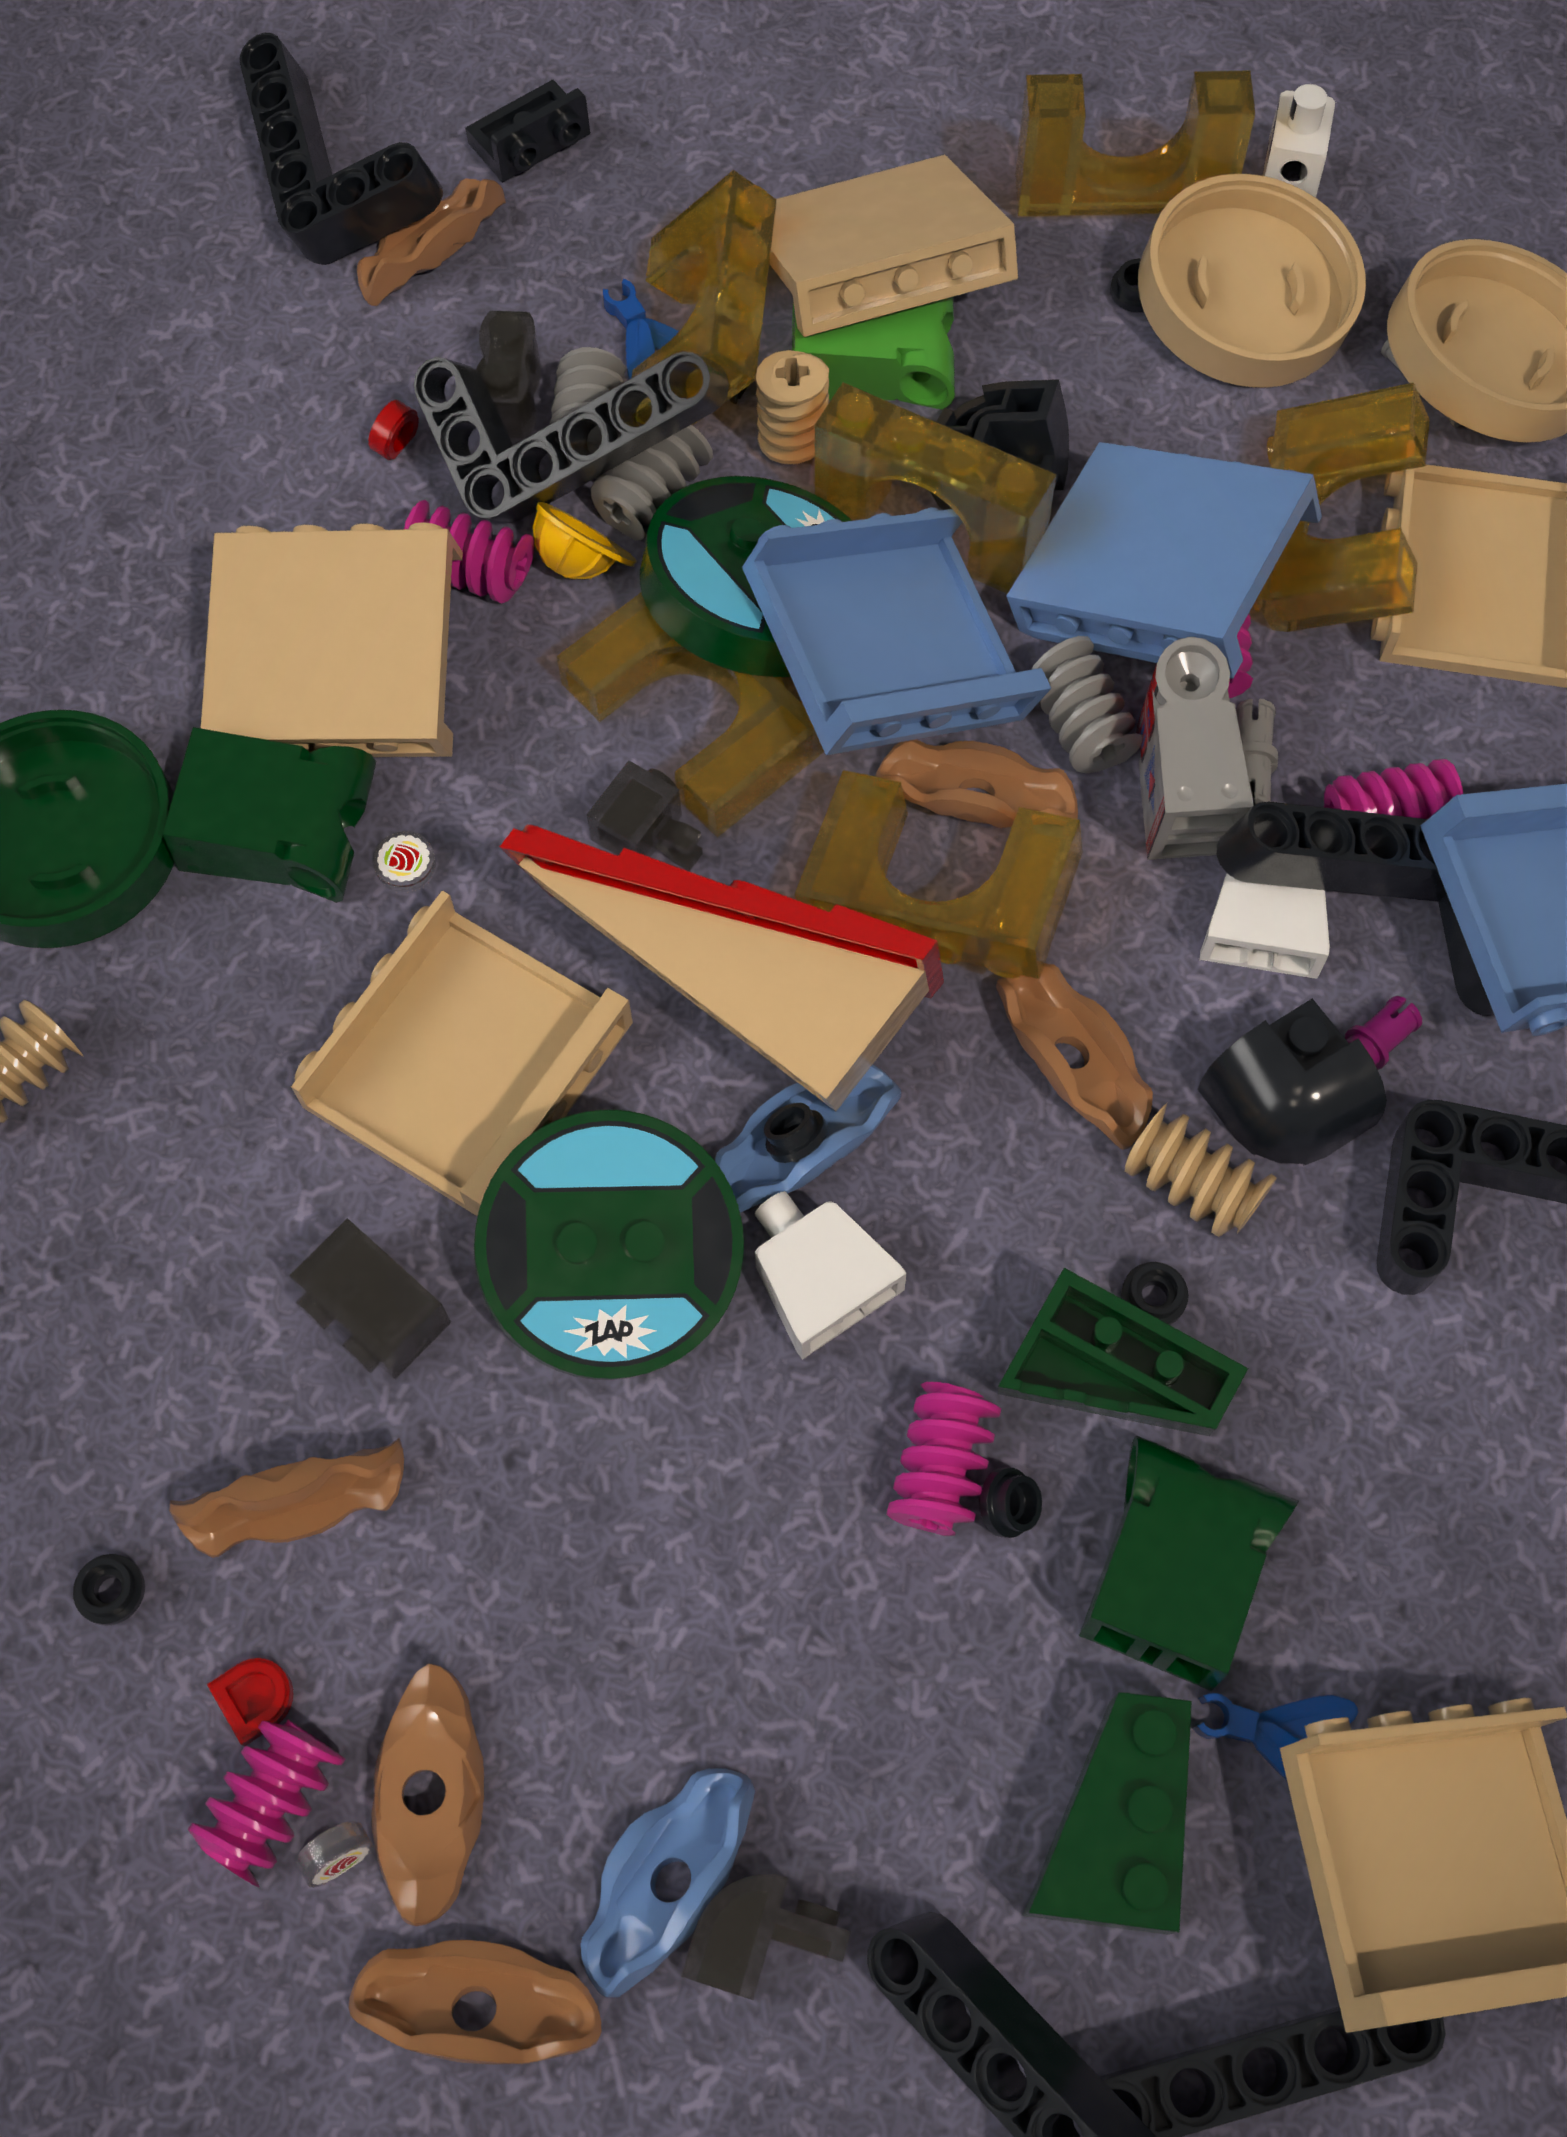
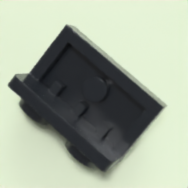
M551 80L465 127L468 144L502 182H505L517 174L529 170L535 164L562 149L574 145L580 139L590 134L586 96L578 88L566 94L554 80Z

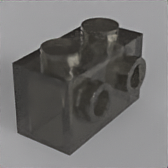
M348 1218L289 1275L303 1294L295 1302L299 1308L323 1330L332 1322L349 1337L342 1347L370 1374L379 1365L396 1380L451 1323L442 1303Z

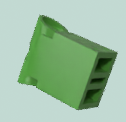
M953 297L803 337L797 329L793 303L792 350L812 354L822 359L829 368V400L898 399L902 402L942 410L951 405L955 398L954 352L947 336L954 321Z

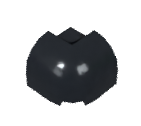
M1059 379L1005 381L982 385L984 395L962 404L955 411L944 408L935 422L921 461L928 488L937 505L942 510L965 507L968 516L962 523L973 528L997 531L1001 514L1047 513L1054 490H1064L1068 472L1069 426Z
M1313 998L1269 1025L1265 1020L1243 1035L1212 1063L1202 1077L1197 1089L1234 1138L1254 1156L1256 1154L1281 1164H1303V1166L1329 1156L1377 1125L1384 1114L1387 1102L1382 1078L1372 1057L1359 1038L1348 1043Z

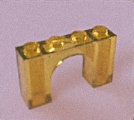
M1251 71L1194 72L1185 120L1179 131L1159 148L1141 155L1117 157L1100 153L1089 147L1082 140L1086 119L1082 74L1026 75L1015 172L1018 216L1161 214L1165 206L1178 193L1199 181L1220 175L1242 174L1256 114Z
M732 170L651 238L645 281L681 304L693 305L697 301L698 303L681 330L667 344L632 371L633 378L673 354L682 351L693 352L719 364L726 372L729 390L724 403L756 381L777 201L763 188L755 185L735 170ZM700 368L694 370L686 380L685 388L689 398L699 393L703 385V375ZM649 397L643 399L636 409L637 422L642 425L649 420L652 414V404Z
M844 382L815 424V495L828 501L846 514L852 521L868 519L876 514L891 490L892 480L906 481L927 489L946 502L957 513L967 529L970 540L967 570L970 577L1006 594L1009 593L1048 529L1056 474Z
M1414 382L1277 410L1275 433L1273 436H1269L1267 441L1268 460L1271 468L1314 474L1319 505H1321L1336 490L1358 479L1426 466L1430 419ZM1300 521L1253 605L1256 612L1263 613L1272 630L1283 632L1414 613L1418 563L1401 528L1338 539H1321L1307 534L1310 522Z
M642 592L556 656L562 685L599 722L643 688L668 676L685 674L701 676L718 683L732 695L739 710L730 727L720 737L674 772L677 799L717 838L824 753L802 701H798L784 687L781 677H764L739 673L722 668L694 655L679 645L659 626L648 610Z
M843 770L795 891L796 900L828 912L838 904L937 940L942 963L957 964L963 961L984 966L992 973L1005 978H1018L1023 975L1040 979L1083 853L1080 820L1019 807L1000 862L994 873L982 886L963 897L938 902L919 900L902 893L886 878L890 861L908 816L901 782Z

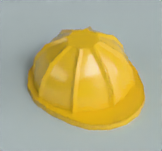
M544 502L537 503V513L533 523L534 545L542 561L556 573L570 579H591L606 572L615 561L628 566L636 564V559L629 552L591 526Z

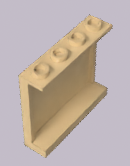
M946 155L740 208L749 262L752 263L766 259L792 293L797 329L803 337L1018 279L1014 223Z
M1409 438L1400 462H1390L1384 486V495L1394 497L1393 508H1386L1382 520L1380 543L1390 544L1389 556L1381 557L1375 583L1376 591L1385 592L1384 605H1377L1371 627V640L1381 641L1379 661L1567 688V483L1415 463L1417 439Z
M415 523L410 525L409 529L385 530L378 525L357 524L352 526L349 531H328L315 525H299L293 528V532H270L262 527L241 526L236 529V533H214L201 728L299 745L309 752L331 746H349L362 749L373 757H452L453 732L444 723L452 560H462L463 552L450 531L432 523Z
M441 891L430 907L424 906L414 915L408 927L407 937L394 954H386L377 963L371 975L370 985L357 1002L348 1003L340 1011L333 1025V1033L318 1052L312 1051L302 1060L296 1071L295 1082L291 1088L304 1109L478 1216L484 1193L491 1178L505 1158L528 1136L540 1128L564 1118L632 1025L633 1020L629 1000L609 988L605 990L601 997L595 995L456 913L450 895Z
M1521 1698L1488 1706L1490 1715L1475 1717L1472 1705L1465 1704L1431 1711L1428 1713L1430 1722L1421 1723L1413 1722L1411 1711H1399L1367 1719L1369 1728L1351 1730L1349 1718H1334L1305 1725L1307 1738L1280 1748L1346 2033L1567 1997V1819L1541 1730L1542 1726L1566 1719L1565 1707L1534 1710L1531 1698Z

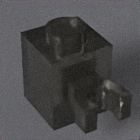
M628 760L586 814L591 840L617 856L623 848L651 857L655 850L658 849L674 863L687 871H691L703 855V848L696 845L702 838L701 832L686 823L678 821L682 816L679 789H677L675 783L666 774L657 769L650 768L647 771Z

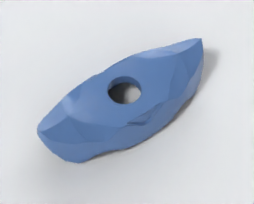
M872 1064L836 1112L799 1083L786 1087L767 1100L749 1118L740 1135L732 1143L721 1148L716 1154L715 1162L724 1173L733 1190L740 1213L764 1203L777 1193L783 1191L790 1193L805 1186L834 1165L839 1159L846 1157L857 1149L874 1132L889 1111L901 1098L900 1087L884 1071ZM792 1103H804L811 1110L818 1111L828 1125L826 1139L816 1150L798 1162H777L766 1149L764 1126L770 1116L780 1108Z
M715 1768L696 1772L691 1775L682 1791L672 1801L641 1815L629 1825L617 1841L607 1858L601 1876V1897L598 1912L581 1941V1958L586 1973L602 1996L615 1998L623 1995L651 1974L694 1933L706 1910L726 1884L745 1834L755 1795L753 1783L747 1775L729 1769ZM670 1863H686L691 1872L689 1889L677 1901H661L656 1893V1879L659 1872Z

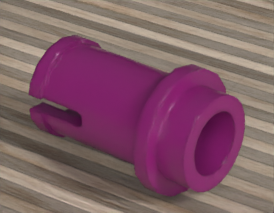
M1394 996L1390 998L1386 1005L1364 1025L1352 1026L1345 1033V1039L1348 1043L1359 1038L1372 1057L1377 1069H1382L1389 1061V1053L1422 1025V1016L1413 1003H1410L1400 1014L1398 1013V1010L1406 1003V998Z

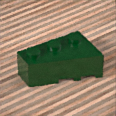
M1063 1268L998 1385V1394L1210 1436L1217 1429L1249 1368L1074 1272Z
M1118 1692L1109 1702L1022 1916L1166 1935L1180 1932L1192 1701Z

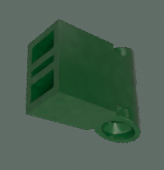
M193 727L162 834L178 871L283 885L291 884L296 888L336 903L343 901L354 857V850L344 828L349 826L355 828L365 812L376 768V760L366 751L349 746H331L309 752L299 745Z
M1135 1436L1129 1454L1124 1513L1079 1636L1212 1691L1229 1673L1267 1556L1266 1551L1293 1513L1299 1501L1246 1479L1215 1477L1189 1456Z

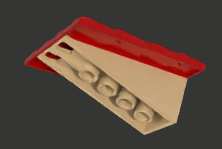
M529 824L522 831L513 828L499 846L551 897L556 898L835 1112L924 997L931 999L944 983L937 940L838 904L828 912L742 880H733L728 886L623 848L617 856Z

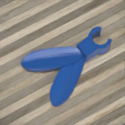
M626 279L622 281L623 295L628 297L623 301L613 300L609 296V290L603 289L605 310L609 314L616 316L626 328V364L629 379L656 364L655 350L669 357L684 351L689 344L700 345L692 337L663 323L646 318L645 309L637 299L635 287L630 281Z
M1209 1693L1198 1699L1201 1704L1214 1703L1219 1706L1224 1714V1723L1220 1729L1214 1730L1207 1727L1203 1722L1193 1727V1730L1199 1736L1206 1739H1217L1223 1736L1247 1743L1252 1742L1266 1761L1287 1780L1280 1748L1307 1738L1304 1726L1310 1723L1334 1718H1349L1351 1723L1358 1714V1708L1354 1702L1346 1698L1326 1695L1295 1701L1259 1714V1712L1232 1704L1222 1694Z

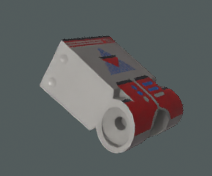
M1187 637L1179 639L1164 649L1156 664L1137 723L1136 733L1143 735L1140 746L1139 772L1148 860L1216 855L1217 844L1220 838L1254 806L1235 704L1230 702L1228 694L1230 670L1227 659L1216 645L1203 638Z

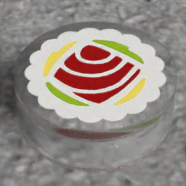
M402 831L387 836L378 844L373 856V865L379 881L384 887L395 893L408 894L423 889L431 882L437 868L436 857L431 844L426 838L415 832Z
M348 1821L326 1830L311 1840L298 1854L296 1863L307 1885L312 1888L329 1883L367 1858L372 1853L374 1846L362 1823Z

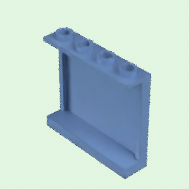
M1099 442L1006 596L1019 631L1036 639L1061 643L1077 636H1088L1094 644L1093 650L1153 663L1158 662L1164 649L1174 641L1187 637L1203 638L1216 645L1224 654L1229 666L1230 678L1233 679L1243 662L1237 634L1298 523L1300 521L1319 523L1322 518L1314 474Z
M932 507L914 514L897 516L881 513L868 519L842 522L839 519H831L818 525L791 528L788 525L776 526L765 531L760 536L757 545L742 566L826 755L1021 721L1052 689L1042 668L1016 672L952 539V535L968 516L965 507L939 510Z
M1567 784L1456 795L1420 826L1501 1033L1530 1028L1533 1036H1540L1567 1026Z

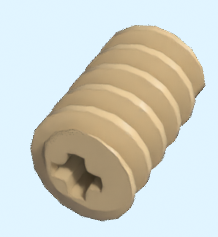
M793 350L775 352L766 357L757 368L758 443L761 451L770 460L781 464H799L811 460L822 451L828 440L829 368L822 359L812 354Z
M26 1000L19 1003V1008L25 1021L23 1025L5 1016L0 1019V1028L5 1038L2 1042L0 1041V1123H4L8 1119L1 1100L7 1098L20 1106L28 1103L22 1083L27 1081L43 1090L49 1086L42 1069L44 1065H48L61 1073H65L69 1069L62 1053L65 1048L83 1056L76 1045L42 1008Z
M1166 1103L1149 1122L1133 1145L1126 1161L1125 1172L1135 1176L1150 1166L1146 1187L1156 1191L1171 1181L1172 1185L1168 1197L1170 1204L1176 1207L1188 1198L1194 1197L1190 1218L1198 1222L1214 1211L1216 1213L1212 1227L1214 1235L1220 1237L1234 1227L1238 1228V1233L1268 1194L1277 1177L1269 1174L1254 1185L1250 1182L1255 1164L1254 1161L1247 1159L1234 1169L1228 1167L1233 1147L1225 1144L1212 1154L1208 1153L1206 1150L1211 1132L1205 1128L1188 1139L1185 1137L1189 1117L1182 1114L1169 1124H1166L1163 1121L1167 1107Z

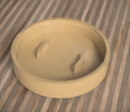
M1227 174L1210 177L1185 188L1165 206L1155 223L1140 260L1138 290L1143 311L1154 332L1183 362L1209 377L1226 383L1246 387L1268 388L1283 386L1305 378L1321 368L1335 355L1361 311L1365 298L1366 275L1363 260L1354 238L1342 221L1317 198L1294 185L1278 179L1253 174Z
M1465 239L1452 241L1426 253L1417 262L1393 301L1387 320V335L1393 357L1408 382L1428 403L1458 424L1486 436L1513 442H1541L1565 435L1567 433V273L1545 258L1530 251L1492 240Z

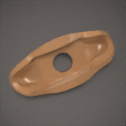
M466 178L460 180L452 194L441 200L438 207L428 216L381 238L377 252L373 256L360 259L357 266L359 287L369 305L378 306L390 293L401 289L412 276L439 267L443 261L457 252L467 242H470L474 238L480 222L490 218L498 207L506 203L504 190L501 185L494 180L488 179L479 181Z
M917 739L899 742L883 759L873 779L874 789L895 793L941 816H952L970 822L990 824L998 828L1051 826L1074 831L1078 824L1077 798L1072 782L1064 770L1060 768L1042 769L1035 767L1017 753L989 743L956 741L942 746H933ZM967 788L983 789L987 791L989 794L973 790H967Z
M1036 963L1024 966L998 979L996 984L997 991L1021 1046L1035 1061L1060 1098L1073 1107L1081 1116L1097 1126L1120 1149L1124 1150L1131 1147L1147 1124L1152 1109L1153 1091L1139 1075L1135 1065L1133 1050L1126 1035L1116 1021L1096 1001L1075 991L1054 964ZM1065 1043L1078 1049L1084 1058V1067L1070 1068L1068 1062L1055 1045Z
M398 1438L388 1446L376 1449H362L352 1455L337 1459L310 1457L304 1461L277 1466L253 1475H244L219 1491H208L186 1501L170 1500L169 1512L190 1543L198 1551L212 1558L221 1556L234 1545L246 1540L281 1543L323 1533L357 1510L369 1508L386 1511L390 1509L398 1496L403 1477V1447L400 1438Z
M427 1664L422 1667L411 1679L385 1732L374 1772V1801L371 1815L372 1833L378 1863L397 1912L403 1921L414 1926L426 1925L439 1919L450 1909L456 1900L469 1856L480 1834L484 1801L483 1756L475 1734L469 1700L462 1685L455 1676L443 1667L434 1664ZM430 1771L436 1773L441 1777L445 1785V1798L442 1805L435 1812L428 1815L412 1813L404 1801V1789L407 1782L412 1776L420 1772Z
M447 1940L420 1948L383 1950L371 1958L358 1974L349 1998L350 2016L366 2029L404 2049L461 2063L525 2064L561 2057L589 2049L597 2043L602 2032L601 2017L597 2004L588 1988L575 1974L543 1963L522 1950L484 1941ZM474 1991L484 1992L491 1996L496 2003V2013L493 2020L485 2028L478 2031H467L460 2028L453 2019V2010L456 2003L467 1993Z

